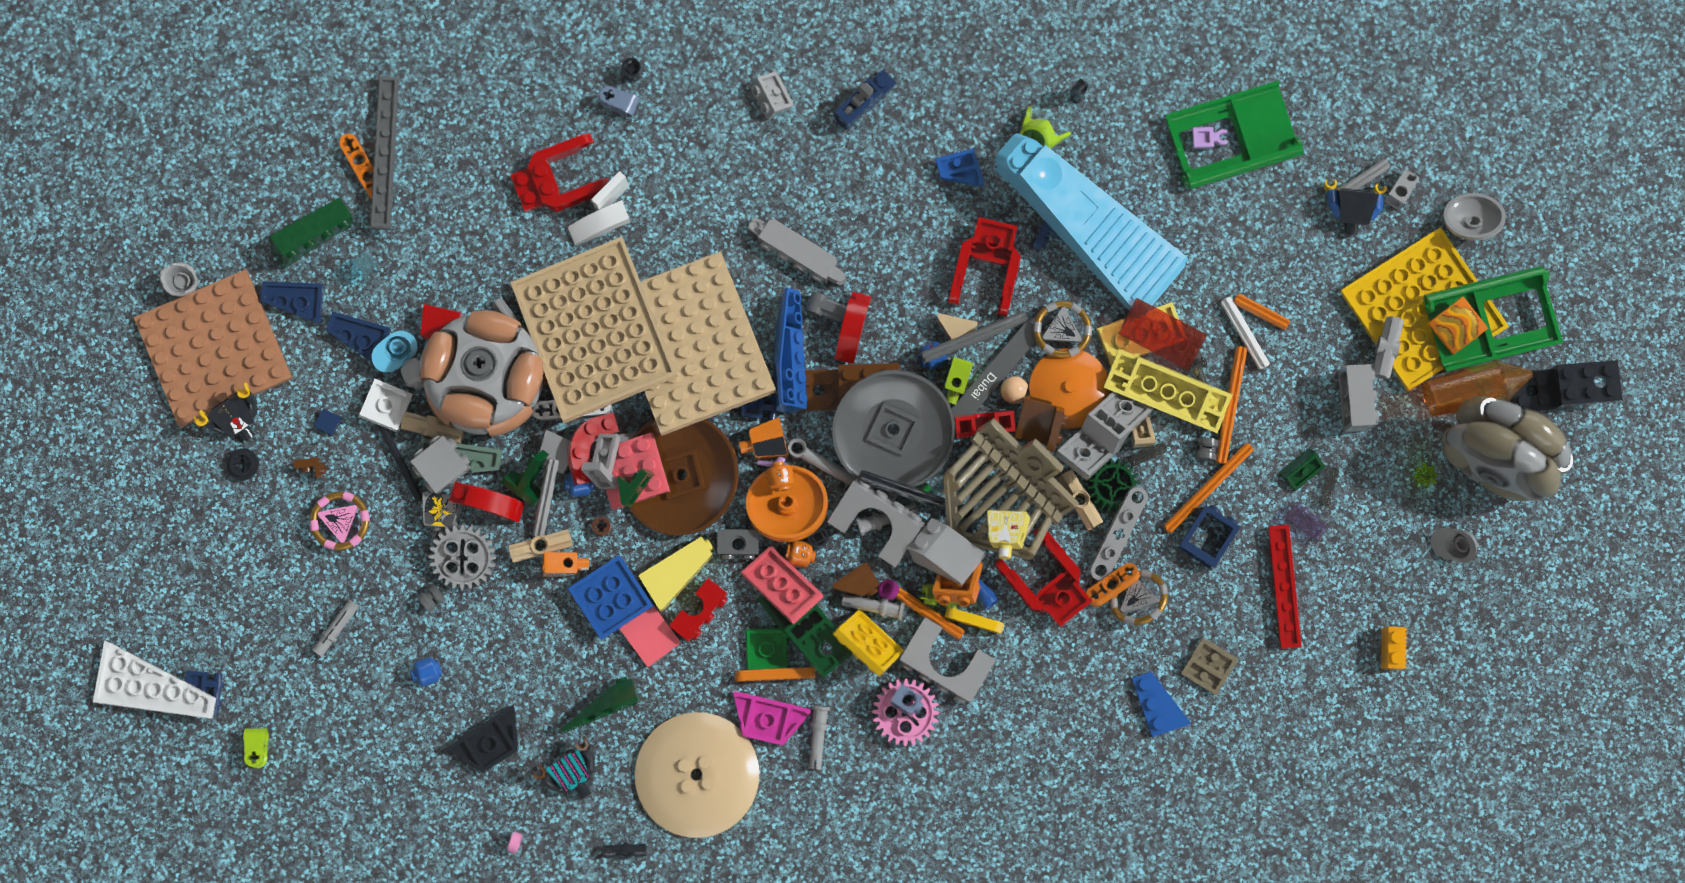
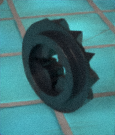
M240 448L229 455L226 468L231 477L236 480L245 481L253 478L258 472L260 463L253 451ZM243 459L246 463L251 464L245 466L244 473L241 467L235 466L242 463Z

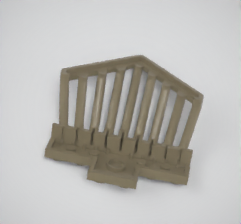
M992 419L978 428L971 439L973 444L943 475L947 525L976 547L999 553V548H993L989 538L983 537L989 530L988 519L977 532L970 534L965 531L1005 492L1017 486L1014 492L996 511H1007L1016 500L1026 495L1027 497L1016 509V511L1025 512L1032 504L1036 505L1030 516L1026 537L1043 512L1046 514L1031 546H1023L1022 549H1012L1011 556L1030 560L1037 553L1052 521L1058 524L1062 516L1075 509L1079 502L1054 478L1055 475L1062 472L1064 466L1041 443L1034 439L1022 447L995 419ZM977 451H981L982 453L955 481L956 473ZM986 460H991L980 471V473L956 496V491L961 488V486L972 476V474ZM999 468L1000 470L957 511V506L961 505L964 499L992 471ZM1008 477V479L1001 486H999L974 512H972L960 525H958V522L962 520L963 517L999 481Z

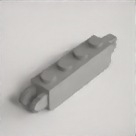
M755 217L753 218L748 229L758 237L762 248L767 251H775L781 260L785 262L787 260L791 261L796 269L801 272L807 271L811 274L810 277L819 283L821 281L827 283L829 280L834 284L844 285L846 275L837 268L835 256L775 219L769 220L766 223Z

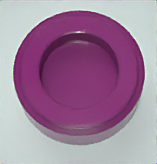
M891 579L884 580L878 588L879 596L888 601L893 600L899 592L898 584Z

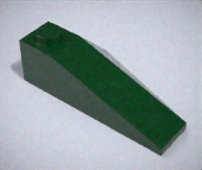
M625 676L616 680L615 685L607 689L561 728L562 732H569L641 703L642 701L633 679H628Z

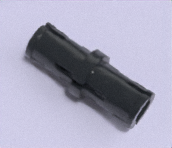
M623 842V844L604 845V858L623 857V859H628V857L647 856L646 843L628 844Z

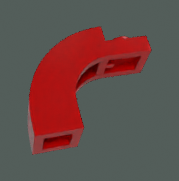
M852 292L846 308L834 359L854 364L872 296Z
M454 482L449 501L452 503L485 511L502 519L518 523L520 522L525 503L504 494L459 482Z

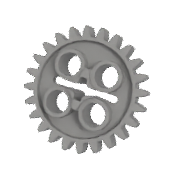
M455 523L453 530L446 527V534L440 531L438 534L440 539L434 538L433 542L436 545H431L430 550L435 553L429 554V558L434 559L430 562V566H436L433 574L440 573L438 580L445 578V585L452 582L453 589L457 584H460L461 590H463L465 584L471 589L473 582L479 586V579L486 581L485 573L492 574V570L488 567H495V563L490 560L496 559V555L491 554L496 548L494 546L489 547L493 540L485 539L488 533L479 534L481 528L479 527L474 531L473 524L467 529L465 523H462L461 528H458ZM461 539L465 540L464 556L466 558L464 561V574H461V556H459L461 553ZM455 542L458 545V549L450 550L447 547V543ZM474 542L479 548L475 551L470 550L468 544ZM454 562L458 568L450 570L447 567V563ZM471 562L476 563L478 569L470 570L467 565Z

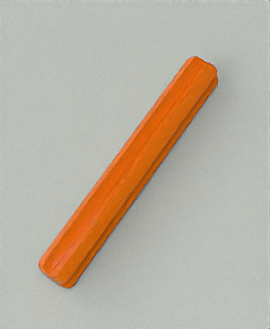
M899 587L896 599L905 603L906 606L924 618L926 617L941 626L942 630L959 640L964 634L962 628Z

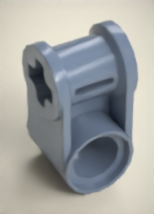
M611 86L604 87L600 91V101L604 108L628 118L633 117L639 97Z

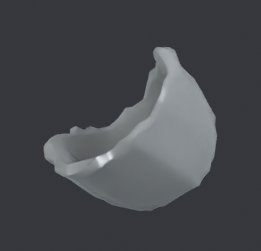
M171 263L160 271L159 280L162 288L170 295L186 296L192 293L198 286L195 270L186 263Z

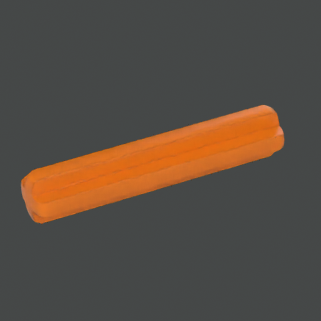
M1237 294L1234 299L1235 305L1283 330L1287 329L1290 323L1289 319L1242 294Z

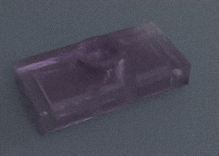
M1295 502L1284 517L1285 520L1315 543L1321 539L1330 527L1299 502Z

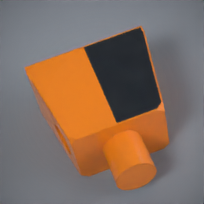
M779 418L750 429L751 439L739 442L741 453L754 451L756 460L777 459L779 456L788 458Z

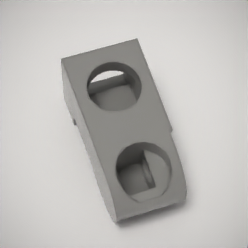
M1405 169L1384 199V202L1399 211L1408 199L1419 177Z

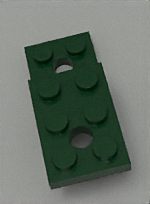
M763 595L756 599L794 647L797 646L822 678L853 654L847 646L842 645L837 640V637L833 635L837 628L817 604L797 622L792 624ZM823 643L831 645L832 651L829 655L821 653L820 647Z

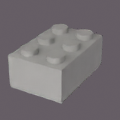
M1371 364L1347 365L1338 373L1343 433L1369 431L1379 421L1378 410H1375L1374 403L1377 401V392L1373 390L1375 372L1371 370Z

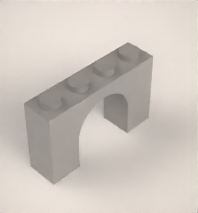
M855 479L829 518L828 523L845 533L861 510L876 508L883 511L891 521L892 534L879 557L896 567L925 523L921 521L922 518L917 514H910L905 511V507L898 502L893 503L887 499L888 496L882 491H875L870 487L871 485Z
M925 617L899 660L902 662L901 667L909 672H912V670L920 673L918 677L928 683L931 680L938 684L936 688L946 694L950 691L955 695L954 699L960 703L965 704L968 702L970 704L996 660L978 649L963 673L954 677L940 675L931 666L929 653L942 627Z

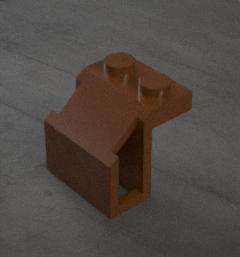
M1025 395L1015 431V438L1027 441L1036 439L1039 443L1046 445L1047 450L1054 452L1055 447H1059L1062 435L1059 434L1060 428L1065 427L1068 415H1064L1065 409L1051 405L1052 402Z

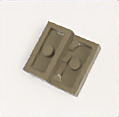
M1202 637L1181 674L1217 695L1237 663L1238 658L1205 637Z

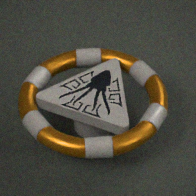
M1055 301L1045 305L1038 312L1033 322V334L1036 343L1042 351L1053 357L1069 358L1079 354L1086 348L1092 336V325L1087 313L1077 304L1069 301ZM1057 308H1062L1042 337L1041 322L1045 315ZM1067 309L1081 317L1084 323L1083 339L1078 333ZM1044 340L1079 342V344L1067 351H1059L1046 344Z
M1140 570L1139 578L1152 580L1158 585L1161 596L1160 601L1139 580L1129 586L1121 611L1117 600L1118 595L1109 600L1113 614L1121 622L1133 626L1144 625L1155 620L1164 611L1168 602L1167 585L1161 577L1153 572ZM1116 582L1113 589L1117 587L1118 582ZM1158 605L1149 615L1141 618L1124 615L1136 610L1145 611L1150 606Z

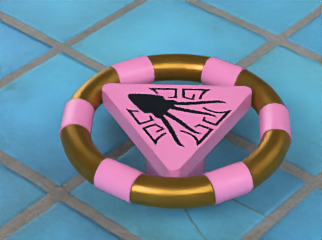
M338 491L327 494L317 501L312 509L309 522L311 532L319 544L331 550L342 551L355 547L362 541L368 531L370 519L367 507L360 498L348 492ZM335 499H343L355 504L353 506L320 512L325 505ZM359 509L362 521L361 528L358 534L345 542L356 511ZM318 516L341 543L327 540L321 535L317 520Z

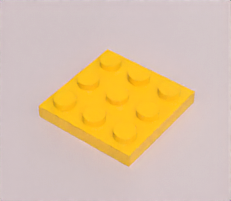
M861 610L853 614L833 634L842 645L847 646L856 658L861 659L868 666L869 670L879 677L905 651Z

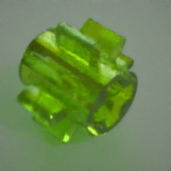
M1423 463L1421 469L1419 467L1414 468V471L1417 473L1411 478L1416 479V486L1421 484L1427 489L1429 488V483L1432 485L1437 483L1434 478L1439 473H1435L1433 470L1434 465L1427 467L1426 463ZM1422 473L1428 475L1429 478L1426 479V477H1422Z

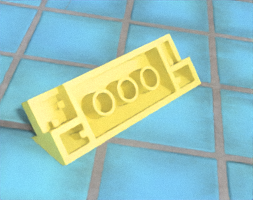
M1122 349L1118 350L1104 384L1106 389L1215 433H1218L1232 398L1231 393Z

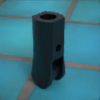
M1080 78L1077 84L1072 87L1070 93L1072 101L1080 103L1085 97L1086 90L1089 87L1085 80Z

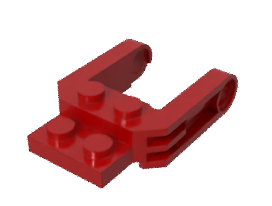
M590 133L579 135L535 152L529 162V168L511 174L525 213L543 206L560 212L593 199L609 182L608 178L600 179L561 194L552 173L550 163L579 153L578 150L595 144Z
M978 217L974 237L963 242L961 245L948 301L949 304L958 305L968 260L972 257L978 261L1008 266L997 315L1007 317L1021 259L1020 254L1013 246L1018 226Z
M1040 526L1033 531V533H1034L1035 536H1036V534H1037V532H1038ZM1047 531L1041 544L1065 572L1048 583L1037 595H1034L1014 569L1011 570L1003 559L999 558L993 564L1032 612L1048 613L1061 628L1091 604L1092 600L1079 586L1081 570Z

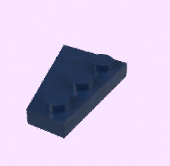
M262 281L261 302L321 324L324 285L318 283Z
M332 311L326 331L372 362L371 355L373 349L379 342L390 335L391 328Z

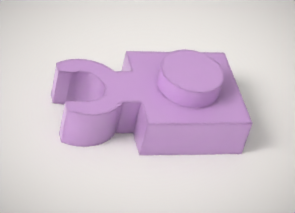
M1213 127L1193 128V149H1213L1214 143L1219 146H1226L1228 141L1221 140L1220 135H1226L1227 130L1222 129L1217 133H1213Z

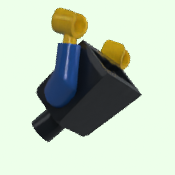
M1334 179L1333 186H1329L1326 180L1324 190L1327 191L1328 204L1333 215L1340 222L1347 223L1345 234L1357 235L1359 224L1369 225L1370 221H1373L1383 210V195L1387 191L1386 186L1382 188V191L1378 190V184L1375 185L1372 191L1339 187L1335 190L1337 181Z

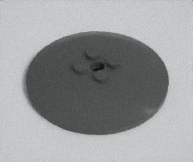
M886 370L864 377L845 393L834 414L832 437L839 460L845 469L857 480L860 471L865 470L911 487H916L936 475L949 458L955 440V421L949 402L932 382L912 372ZM890 424H897L899 426L898 432L894 434L889 433L887 428ZM872 485L870 486V487H873V488H875V489L884 490V489H881V488H878V487H875V486H872Z

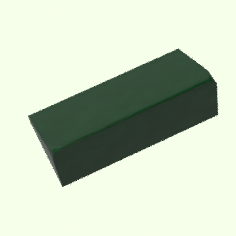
M1308 448L1283 468L1279 474L1295 492L1325 468V465L1317 452Z

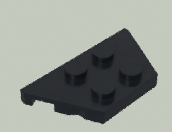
M511 705L446 747L445 750L480 772H487L519 751L515 706Z

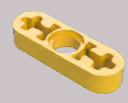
M947 607L944 616L949 620L1002 634L1004 623L954 608Z

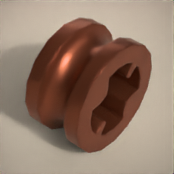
M598 517L593 521V531L599 536H605L611 531V523L605 517ZM600 521H604V524L607 523V527L604 528L603 532H599L600 529H596V526L600 525Z

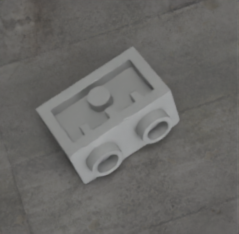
M777 71L757 77L750 85L751 92L756 97L761 112L767 120L777 113L792 109L794 106Z

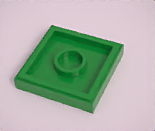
M780 628L746 629L747 670L788 668L787 637Z

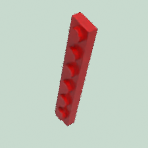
M1289 525L1268 526L1280 649L1301 648L1302 642Z

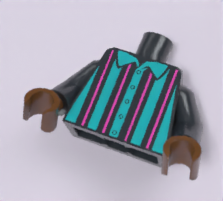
M583 736L584 743H578L577 739H575L576 748L546 767L545 770L541 764H537L540 771L534 773L531 770L533 776L539 779L547 788L560 794H570L576 791L581 800L591 795L592 792L586 783L593 779L595 756L588 745L587 737Z

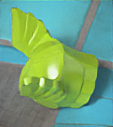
M1032 107L1027 108L1019 133L1034 139L1043 147L1046 145L1050 149L1071 135L1069 131L1058 136L1048 120L1031 119Z

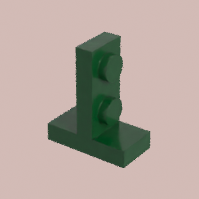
M544 450L540 451L537 455L532 454L527 461V464H529L527 469L525 468L521 474L512 470L503 478L501 484L534 507L539 503L541 489L533 483L549 454Z

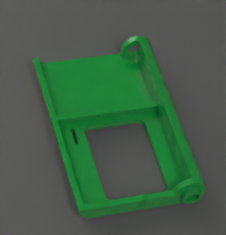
M1279 80L1165 115L1166 125L1183 174L1181 181L1184 187L1191 190L1304 155L1302 142L1298 136L1295 137L1280 91ZM1229 118L1232 121L1241 154L1191 169L1179 133Z
M1538 266L1424 294V306L1429 321L1463 296L1488 327L1481 335L1454 355L1450 353L1432 330L1444 371L1448 372L1563 343L1546 286L1547 281L1550 279L1548 270L1544 269L1543 266ZM1535 290L1546 327L1500 339L1493 338L1484 302Z

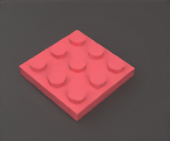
M651 432L619 443L612 475L616 479L619 475L624 476L631 482L633 481L634 473L641 468L648 469L654 473V476L635 503L670 491L654 434ZM618 486L617 489H606L612 510L625 507L621 504Z

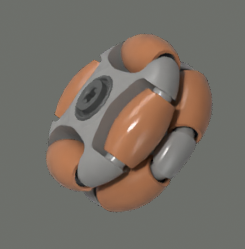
M489 310L472 311L470 316L466 315L455 319L444 326L440 332H434L423 349L419 367L420 380L424 382V391L428 404L434 414L448 427L454 426L467 433L480 435L488 433L490 437L508 433L521 426L534 413L532 408L536 406L541 395L543 375L545 374L543 359L539 357L538 350L530 335L521 328V323L506 314Z

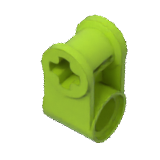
M245 729L243 737L245 763L250 767L262 768L268 759V729ZM260 756V759L256 760V762L252 761V757Z

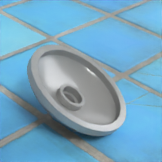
M1469 193L1452 199L1444 209L1443 219L1448 230L1454 235L1466 240L1477 241L1497 235L1504 227L1506 214L1502 205L1494 198L1484 194Z

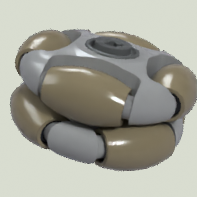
M1488 396L1469 398L1458 407L1456 411L1458 425L1448 428L1442 438L1443 453L1452 465L1460 468L1466 476L1475 482H1482V485L1492 493L1508 500L1538 501L1557 494L1562 482L1561 476L1572 467L1573 458L1571 448L1565 436L1551 420L1537 412L1527 409L1521 410V407L1516 404L1495 400Z

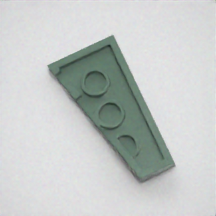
M421 438L420 449L423 448L425 450L431 446L429 442L432 439ZM457 443L458 447L456 449L460 454L464 453L471 461L469 466L472 469L467 473L500 470L503 450ZM416 474V475H415V478H423V476L421 475V476L419 477V476Z

